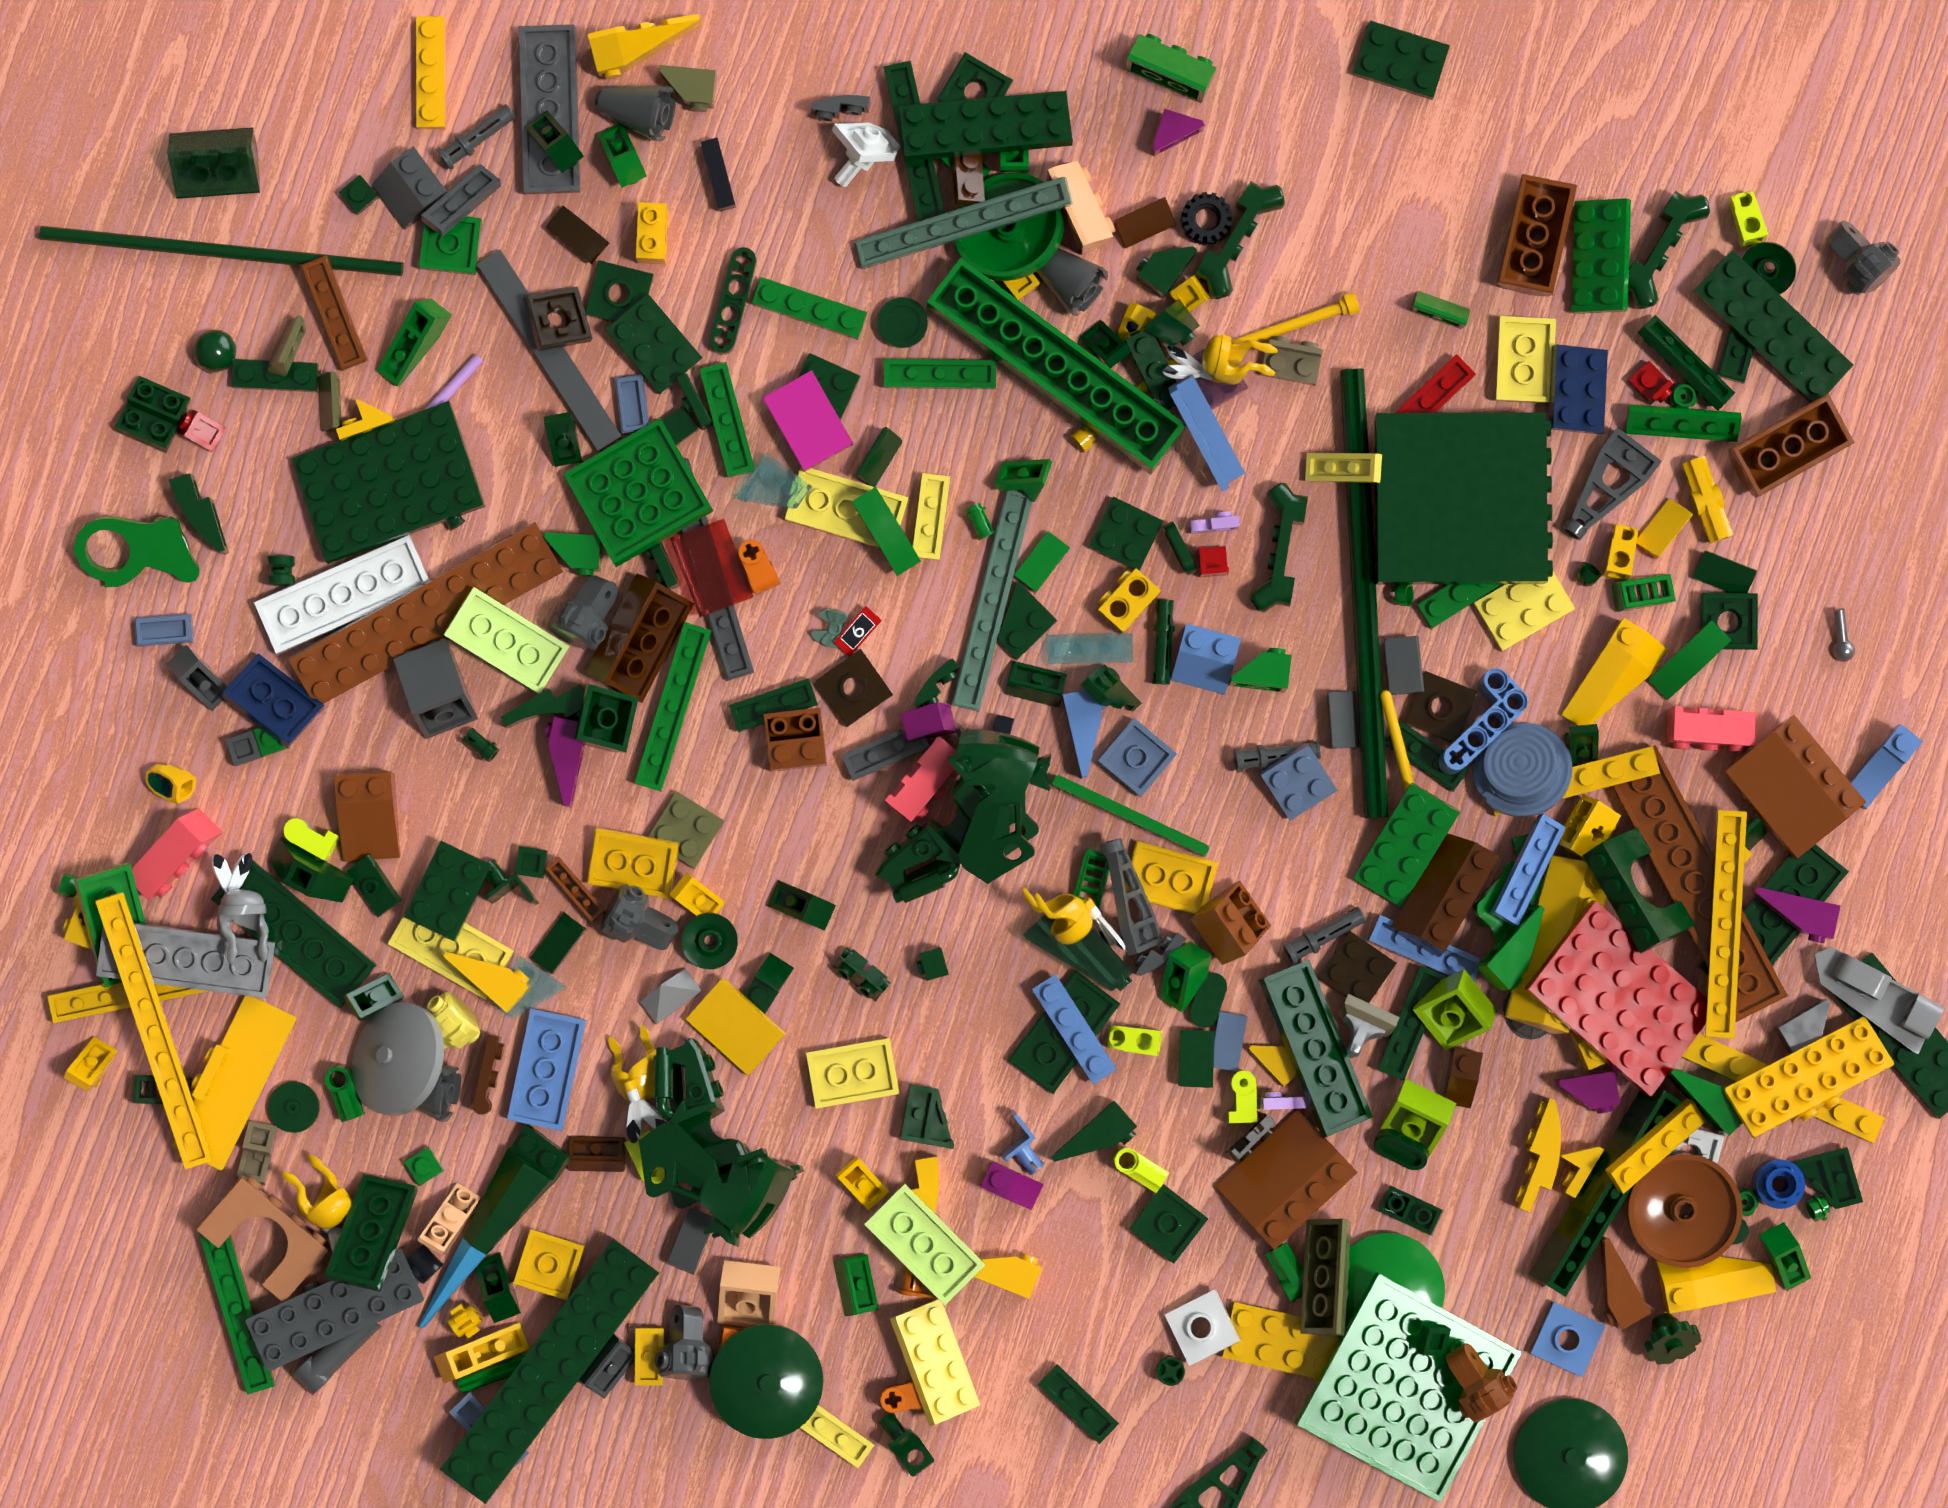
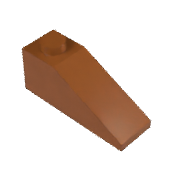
M1605 1237L1601 1239L1604 1304L1608 1309L1604 1314L1612 1327L1617 1325L1619 1329L1623 1330L1651 1314V1311L1611 1240Z

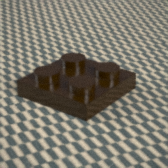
M1349 931L1318 978L1345 997L1350 994L1370 1003L1397 963Z

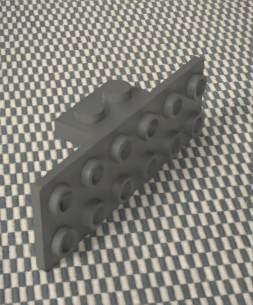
M399 1249L394 1253L380 1292L331 1280L323 1285L316 1281L303 1287V1294L246 1319L245 1322L266 1370L272 1371L424 1301V1297L403 1250Z

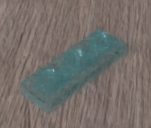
M1132 634L1049 635L1048 664L1133 663Z

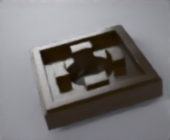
M578 287L532 294L523 298L538 351L587 343L593 339ZM551 313L560 314L565 320V327L557 328L556 330L551 328L548 315Z
M862 649L815 680L847 727L893 696ZM851 677H857L864 683L863 693L856 698L849 697L844 692V683Z
M1424 671V692L1415 694L1404 723L1453 743L1462 733L1478 691ZM1437 697H1446L1452 704V710L1446 717H1438L1432 711V702Z

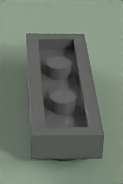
M480 164L421 215L422 222L443 237L500 188L501 180Z
M900 729L841 756L852 781H855L924 751L930 746L926 738L905 742L903 731Z

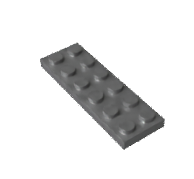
M575 25L519 26L523 193H580V162L578 161L574 167L561 173L525 128L530 122L548 110L579 148Z
M134 923L154 984L267 998L275 941L267 940L268 956L263 963L258 954L259 939L235 936L237 955L233 964H229L227 960L228 939L222 934ZM103 926L96 976L121 979Z

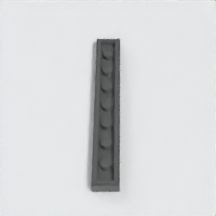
M498 250L479 262L477 266L598 452L622 437L565 348L559 347L538 351L523 302V298L530 294L502 251Z
M689 458L684 459L693 474ZM705 516L681 531L727 681L755 672L708 519Z

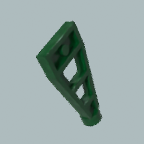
M1250 1436L1242 1447L1184 1489L1169 1508H1205L1199 1503V1496L1212 1486H1217L1226 1493V1502L1223 1508H1237L1258 1462L1268 1452V1449L1254 1437ZM1249 1449V1450H1250L1253 1454H1255L1256 1456H1255V1457H1250V1456H1248L1247 1450ZM1231 1465H1237L1243 1470V1476L1237 1486L1231 1489L1220 1480V1476Z

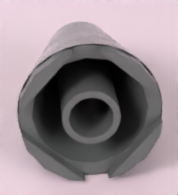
M604 86L596 94L595 106L598 107L600 114L653 141L661 142L666 137L661 136L664 129L670 130L674 119L676 99L671 98L670 92L675 93V90L670 86Z
M1060 248L1057 249L1047 264L1036 271L1067 311L1074 316L1078 315L1077 310L1080 309L1084 312L1092 305L1103 290V287L1100 285L1102 278L1106 281L1108 279V271L1103 267Z
M442 1066L438 1081L432 1092L415 1110L437 1121L447 1122L453 1112H449L451 1104L457 1105L459 1099L461 1074L456 1073L459 1068L455 1066Z

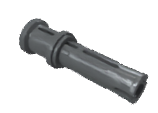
M505 104L466 134H457L455 140L442 149H436L446 166L452 170L454 169V164L467 155H473L475 147L494 135L509 122L515 120L516 117L508 105ZM499 120V122L490 127L484 133L479 134V132H481L487 126L492 124L494 121ZM472 137H475V139L469 143L468 140H470ZM460 148V150L457 151L455 154L449 156V154L452 153L454 150Z
M1319 742L1308 743L1317 759H1320ZM1303 744L1272 748L1257 745V748L1245 750L1234 748L1236 772L1241 773L1243 769L1258 767L1260 770H1264L1268 765L1275 763Z
M1357 906L1355 909L1314 931L1305 930L1302 936L1289 943L1283 942V949L1291 963L1296 965L1299 959L1312 952L1314 954L1318 953L1321 949L1320 946L1366 923V919L1361 909Z

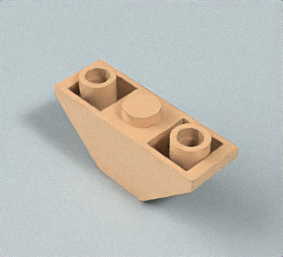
M457 1183L417 1241L441 1255L446 1254L461 1233L481 1197Z

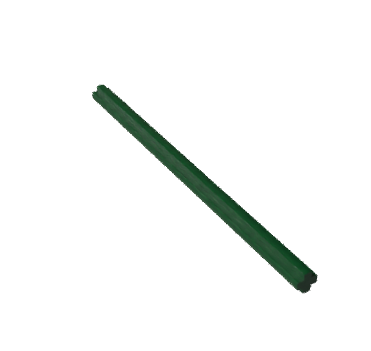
M1343 369L1340 371L1344 452L1369 453L1364 369ZM1346 482L1364 819L1387 818L1389 814L1383 706L1380 699L1382 686L1371 484Z

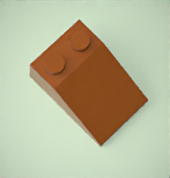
M379 772L334 776L343 862L360 861L370 854L374 859L400 858L395 773Z

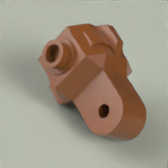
M1465 1343L1446 1355L1450 1370L1463 1388L1458 1400L1460 1402L1458 1407L1465 1418L1470 1417L1473 1422H1479L1510 1404L1517 1390L1514 1379L1510 1375L1505 1376L1501 1369H1488L1470 1344Z

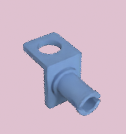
M1014 1109L1010 1111L1011 1114L1025 1130L1026 1134L1001 1152L1000 1155L1005 1161L1016 1156L1029 1175H1032L1037 1171L1030 1161H1033L1038 1169L1044 1163L1029 1146L1030 1142L1036 1139Z

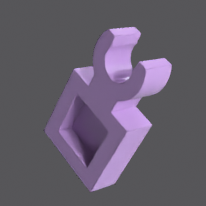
M1230 511L1215 513V518L1193 520L1190 522L1191 534L1238 530L1240 527L1239 515L1232 516Z
M1265 1092V1098H1257V1109L1261 1110L1309 1108L1306 1097H1282V1092Z

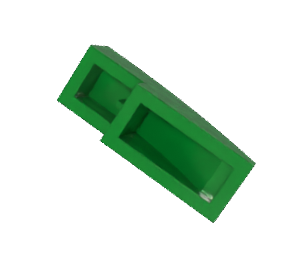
M876 487L852 501L854 508L897 576L921 562Z
M1712 620L1709 621L1655 672L1648 681L1666 700H1669L1709 663L1731 639Z

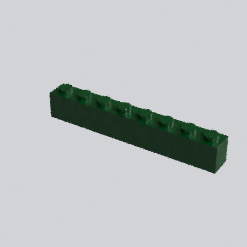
M1660 1087L1657 1088L1651 1097L1646 1096L1642 1091L1638 1092L1576 1198L1573 1199L1528 1273L1530 1276L1561 1295L1567 1296L1632 1189L1631 1187L1624 1194L1617 1191L1605 1170L1678 1107L1682 1101Z

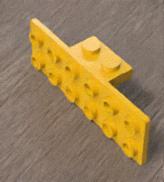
M244 996L222 1044H217L215 1049L211 1047L208 1050L204 1059V1063L207 1065L202 1074L198 1073L191 1086L194 1089L192 1094L195 1097L194 1104L213 1161L206 1164L219 1170L225 1168L297 1020L295 1016L256 997ZM174 1140L172 1146L173 1148L178 1150L176 1141Z
M1862 1017L1726 1087L1724 1093L1750 1136L1756 1138L1788 1120L1792 1123L1799 1119L1806 1122L1818 1114L1816 1110L1824 1106L1827 1110L1833 1108L1841 1102L1840 1097L1846 1090L1892 1067L1894 1062L1867 1018Z

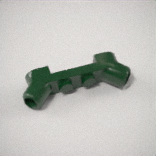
M1252 181L1248 184L1236 206L1245 213L1219 256L1209 250L1195 273L1196 278L1206 283L1209 297L1220 299L1232 294L1233 286L1227 265L1230 260L1236 262L1244 247L1240 243L1244 236L1250 238L1258 225L1254 221L1256 216L1283 209L1285 199L1280 186L1273 185L1262 188Z
M1677 191L1673 193L1660 215V218L1669 223L1644 265L1635 260L1629 267L1628 291L1632 295L1634 307L1644 309L1657 304L1659 299L1652 275L1655 270L1660 272L1669 257L1664 254L1669 246L1674 248L1683 234L1679 231L1680 227L1683 224L1707 219L1709 216L1710 207L1704 195L1700 194L1687 198Z
M1282 482L1266 493V499L1281 519L1280 525H1274L1272 542L1277 543L1275 553H1270L1267 569L1272 570L1271 577L1252 590L1249 595L1251 602L1260 612H1266L1276 604L1290 607L1295 578L1284 576L1292 524L1303 525L1308 496L1294 495L1288 485Z

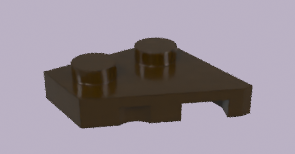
M1266 1114L1225 1153L1234 1162H1237L1239 1159L1241 1161L1245 1160L1254 1151L1252 1146L1259 1139L1263 1142L1275 1131L1272 1126L1276 1122Z

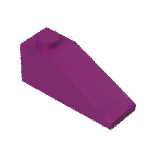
M554 717L553 723L548 722L545 739H549L548 746L563 804L566 807L572 808L585 744L574 739L577 721Z
M1760 887L1752 889L1751 894L1801 934L1809 935V941L1825 943V939H1834L1841 905Z

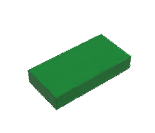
M1047 531L1014 574V577L1037 593L1069 551L1070 547Z

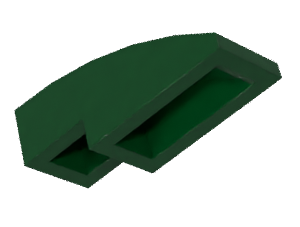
M190 473L169 479L172 491L181 510L195 530L223 555L228 554L229 550L214 500L210 497L201 499L195 476Z

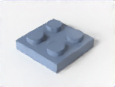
M1133 718L1098 762L1139 797H1142L1177 753Z
M1307 742L1259 772L1289 820L1294 819L1338 791Z

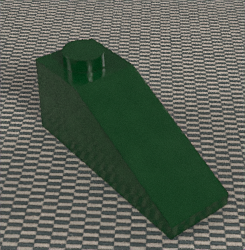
M1113 1101L1057 1150L1051 1158L1056 1162L1112 1147L1119 1142L1125 1145L1136 1135L1133 1130L1137 1125Z

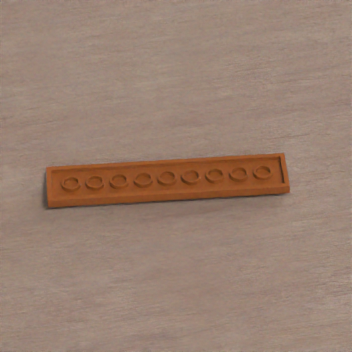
M536 522L293 654L288 657V661L310 698L318 699L324 704L395 665L393 658L403 655L406 651L417 650L427 646L432 641L446 637L443 635L472 587L504 605L563 573V570Z
M1653 745L1660 774L1612 787L1634 829L1638 827L1652 852L1648 855L1673 903L1682 901L1695 923V926L1688 929L1709 969L1715 857L1656 745ZM1743 910L1741 911L1736 1022L1788 996Z

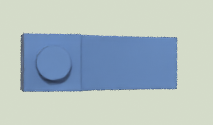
M1902 724L1894 727L1880 747L1876 748L1850 781L1866 801L1861 806L1864 809L1868 808L1881 790L1923 742Z

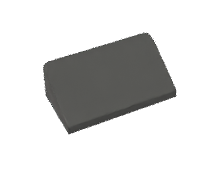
M1419 636L1385 639L1387 676L1391 695L1424 692Z
M1355 691L1328 692L1331 749L1359 748Z
M614 1334L581 1377L580 1381L605 1399L635 1361V1349Z

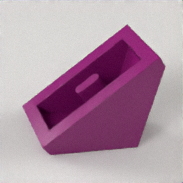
M1164 109L1152 148L1153 155L1156 156L1204 131V122L1200 119Z
M937 702L898 715L905 742L956 733L953 714L948 704Z

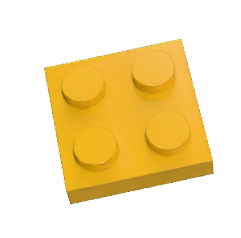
M530 1229L513 1284L568 1300L585 1245Z

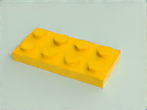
M1234 1301L1230 1319L1241 1341L1224 1349L1222 1358L1318 1379L1341 1336L1300 1334L1301 1316Z

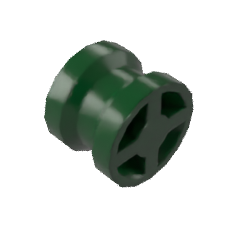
M1166 1356L1158 1362L1156 1374L1163 1384L1174 1386L1183 1380L1185 1368L1178 1358Z

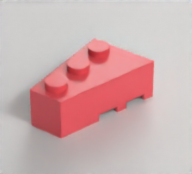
M1674 706L1667 709L1665 743L1673 744V749L1688 750L1690 745H1701V750L1718 751V746L1729 747V752H1746V748L1754 746L1756 712L1708 710V708L1683 709L1682 706Z
M938 736L912 770L901 780L894 792L885 799V803L911 824L915 820L920 823L930 811L926 807L933 798L938 801L948 789L944 785L951 776L954 779L959 776V773L948 762V757L952 754L955 755L956 750Z
M199 808L177 818L132 868L137 890L147 900L156 896L160 898L165 896L173 887L171 883L176 878H181L190 869L189 865L206 852L208 846L222 831Z

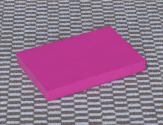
M812 370L763 397L804 472L853 445L851 438Z

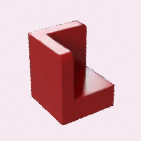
M1226 546L1198 547L1200 578L1229 574Z

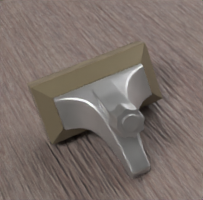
M1348 994L1337 1014L1343 1019V1022L1349 1029L1350 1036L1346 1050L1348 1056L1352 1059L1359 1056L1362 1051L1361 1047L1372 1039L1389 1038L1400 1017Z

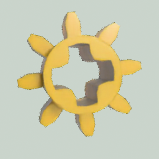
M461 1303L450 1310L452 1317L447 1321L458 1337L465 1334L469 1339L480 1331L478 1324L483 1322L472 1304L465 1307Z

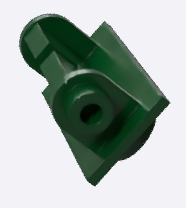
M847 947L832 966L841 978L850 980L858 987L859 992L863 996L872 998L876 1002L890 985V982L887 980L888 977L874 965L867 972L864 971L863 968L868 963V960L854 949L851 951Z

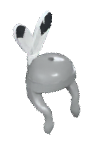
M251 853L243 854L236 862L231 873L225 858L219 854H214L211 863L212 869L219 885L225 891L221 904L218 906L217 928L228 939L227 960L229 964H233L237 955L236 937L229 924L231 921H234L236 924L260 934L258 954L264 963L268 956L266 943L269 933L264 919V913H267L266 904H264V899L260 894L250 890H239L251 869L252 855Z

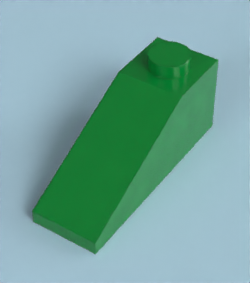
M433 299L414 302L377 371L397 387L400 386L440 338L452 314Z
M1541 905L1528 907L1519 925L1511 926L1475 966L1498 991L1513 990L1522 982L1523 978L1521 976L1528 970L1544 913V908Z

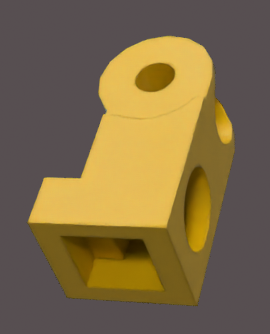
M1620 524L1614 525L1603 569V577L1627 581L1631 577L1638 528Z

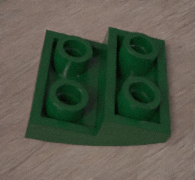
M139 376L127 397V404L115 425V431L167 453L179 429L180 419L186 413L191 398Z

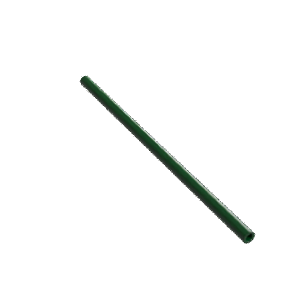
M41 226L39 232L40 240L295 266L328 256L334 270L402 276L404 268L403 262L49 226Z

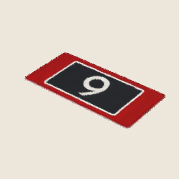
M864 606L835 639L834 643L850 657L882 620L867 606Z

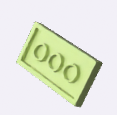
M472 587L443 634L539 694L570 647L475 587Z
M906 1184L864 1224L944 1305L986 1265Z

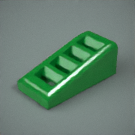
M1671 574L1621 581L1612 585L1617 612L1676 601ZM1658 582H1661L1662 592L1664 596L1662 598L1659 597L1657 587ZM1648 584L1650 586L1652 599H1649L1646 587V585ZM1637 586L1641 601H1637L1635 587Z
M1086 848L1074 896L1081 900L1085 899L1079 897L1081 891L1097 895L1096 900L1092 901L1098 909L1100 908L1110 871L1108 859L1102 852ZM1089 858L1105 862L1104 868L1088 864ZM1086 869L1102 873V878L1085 875ZM1083 881L1099 884V889L1082 886Z

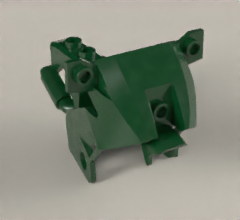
M961 725L957 727L956 733L959 737L956 753L948 757V762L961 775L955 782L952 791L953 800L958 806L956 817L949 825L944 827L932 818L921 827L916 824L905 834L907 839L900 845L894 842L884 851L886 857H884L877 868L875 876L879 880L884 878L895 890L892 893L895 902L900 903L904 901L907 903L944 888L946 883L952 881L957 876L960 864L966 871L989 884L1032 858L1035 848L1028 840L1038 834L1039 826L1026 813V789L1029 783L1048 791L1051 789L1048 784H1051L1052 780L1047 775L1051 753L1038 758L1040 747L1020 737L996 731L970 730L968 728L964 730ZM1015 823V831L1010 833V826ZM1021 824L1025 828L1024 836L1021 835ZM1018 847L1020 848L1021 855L1019 858L1011 860L1006 857ZM936 856V861L906 874V869Z
M693 1038L685 1040V1045L672 1050L667 1047L656 1048V1055L653 1056V1099L656 1100L658 1113L669 1123L660 1124L639 1140L646 1194L655 1198L671 1191L673 1203L680 1209L701 1202L716 1217L703 1233L705 1235L713 1233V1238L721 1236L727 1243L739 1247L741 1234L750 1239L772 1218L782 1203L791 1181L798 1178L797 1174L804 1172L803 1166L784 1165L779 1160L770 1158L767 1150L764 1148L751 1152L750 1148L739 1140L731 1138L724 1140L717 1136L712 1129L711 1119L725 1111L720 1097L724 1096V1092L720 1082L714 1080L712 1071L715 1070V1063L712 1056L706 1054L700 1043ZM658 1167L664 1168L666 1171L664 1181L660 1184H654L651 1180L653 1170ZM678 1181L691 1185V1191L678 1187Z

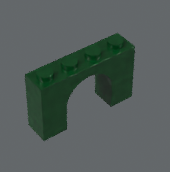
M1637 827L1600 843L1582 856L1641 954L1676 938L1695 926V923L1682 901L1665 908H1659L1646 901L1637 890L1632 878L1631 866L1652 852Z

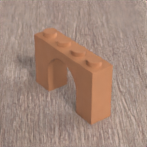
M241 1175L197 1225L196 1230L219 1248L236 1227L246 1219L261 1216L276 1221L286 1233L287 1248L282 1258L262 1280V1285L282 1302H285L329 1251L326 1245L328 1240L315 1230L311 1233L304 1227L306 1221L295 1212L291 1215L282 1208L285 1204L274 1194L268 1197L260 1189L263 1185L250 1175L246 1178Z

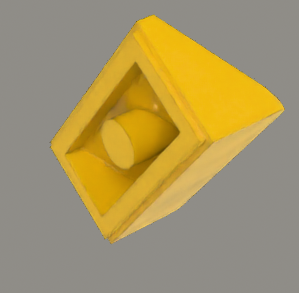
M1669 498L1639 535L1636 544L1653 558L1658 559L1693 516V513Z

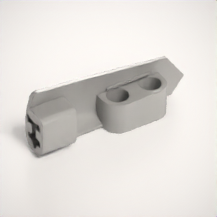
M1833 947L1814 954L1819 981L1822 986L1915 1054H1919L1925 1039L1930 1038L1937 1025L1944 1006L1892 980V977Z

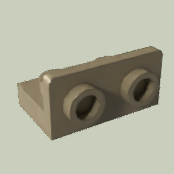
M1274 336V340L1268 339L1267 344L1277 348L1278 352L1265 353L1263 364L1271 368L1275 375L1268 376L1261 373L1260 376L1316 386L1321 357L1323 355V349L1318 348V344L1308 341H1302L1301 345L1290 343V338Z

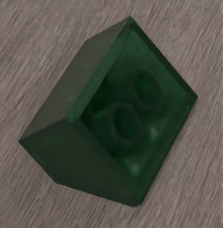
M253 127L169 134L167 155L176 199L260 193L258 149Z

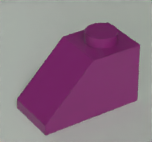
M1615 1071L1555 1080L1556 1086L1588 1109H1596L1597 1114L1613 1112V1106L1620 1105Z
M992 1160L980 1187L1032 1210L1044 1184Z

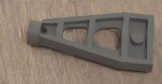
M1617 427L1599 450L1574 511L1562 527L1564 531L1580 541L1591 526L1642 487L1662 461ZM1611 462L1616 463L1629 473V480L1618 489H1611L1603 483L1604 471ZM1594 488H1598L1609 496V501L1599 511H1594L1587 506V499ZM1576 519L1582 520L1584 526L1577 522Z
M1122 838L1100 844L1102 854L1108 859L1121 939L1126 946L1127 955L1138 954L1162 943L1163 940L1155 914L1126 848H1124ZM1124 877L1130 888V891L1126 892ZM1130 898L1135 900L1141 914V919L1137 922H1133L1130 917L1128 906Z

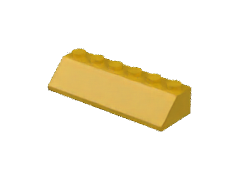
M1552 855L1546 867L1536 906L1541 905L1544 908V913L1528 970L1521 976L1523 978L1522 982L1512 990L1505 1017L1553 1034L1569 1033V1028L1524 988L1590 901L1596 900L1604 907L1606 895L1585 861Z

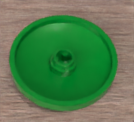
M1024 173L995 175L983 181L985 201L1044 182ZM960 205L958 209L964 208V207H967V206ZM1061 208L954 242L963 260L989 279L998 281L1021 279L1041 269L1056 253L1064 233V213Z
M1385 1232L1366 1236L1350 1246L1346 1326L1376 1272L1441 1308L1443 1307L1445 1283L1441 1268L1433 1254L1418 1241L1402 1234Z

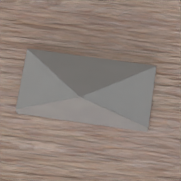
M685 968L657 987L640 1003L657 1025L701 993L702 990Z

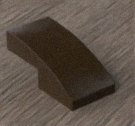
M562 206L546 225V228L566 243L591 265L609 245L605 238L565 206Z

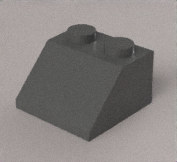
M414 146L392 161L372 183L404 229H407L421 219V215L447 193Z

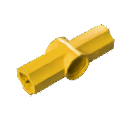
M1699 457L1683 463L1681 466L1690 489V502L1695 514L1700 517L1709 544L1733 536L1724 511L1725 502L1718 484L1714 483L1706 457Z

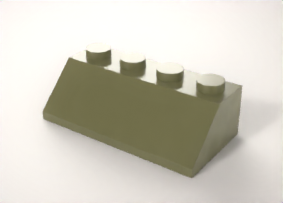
M1307 1219L1300 1334L1319 1336H1344L1351 1240V1222L1348 1219Z

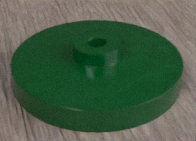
M901 297L887 302L882 307L878 315L877 325L879 333L886 343L896 348H910L924 338L927 332L928 319L924 308L918 302L910 298Z
M288 1082L280 1085L272 1093L268 1103V1112L272 1122L279 1129L290 1133L302 1132L310 1128L317 1120L320 1111L317 1094L310 1086L301 1082Z

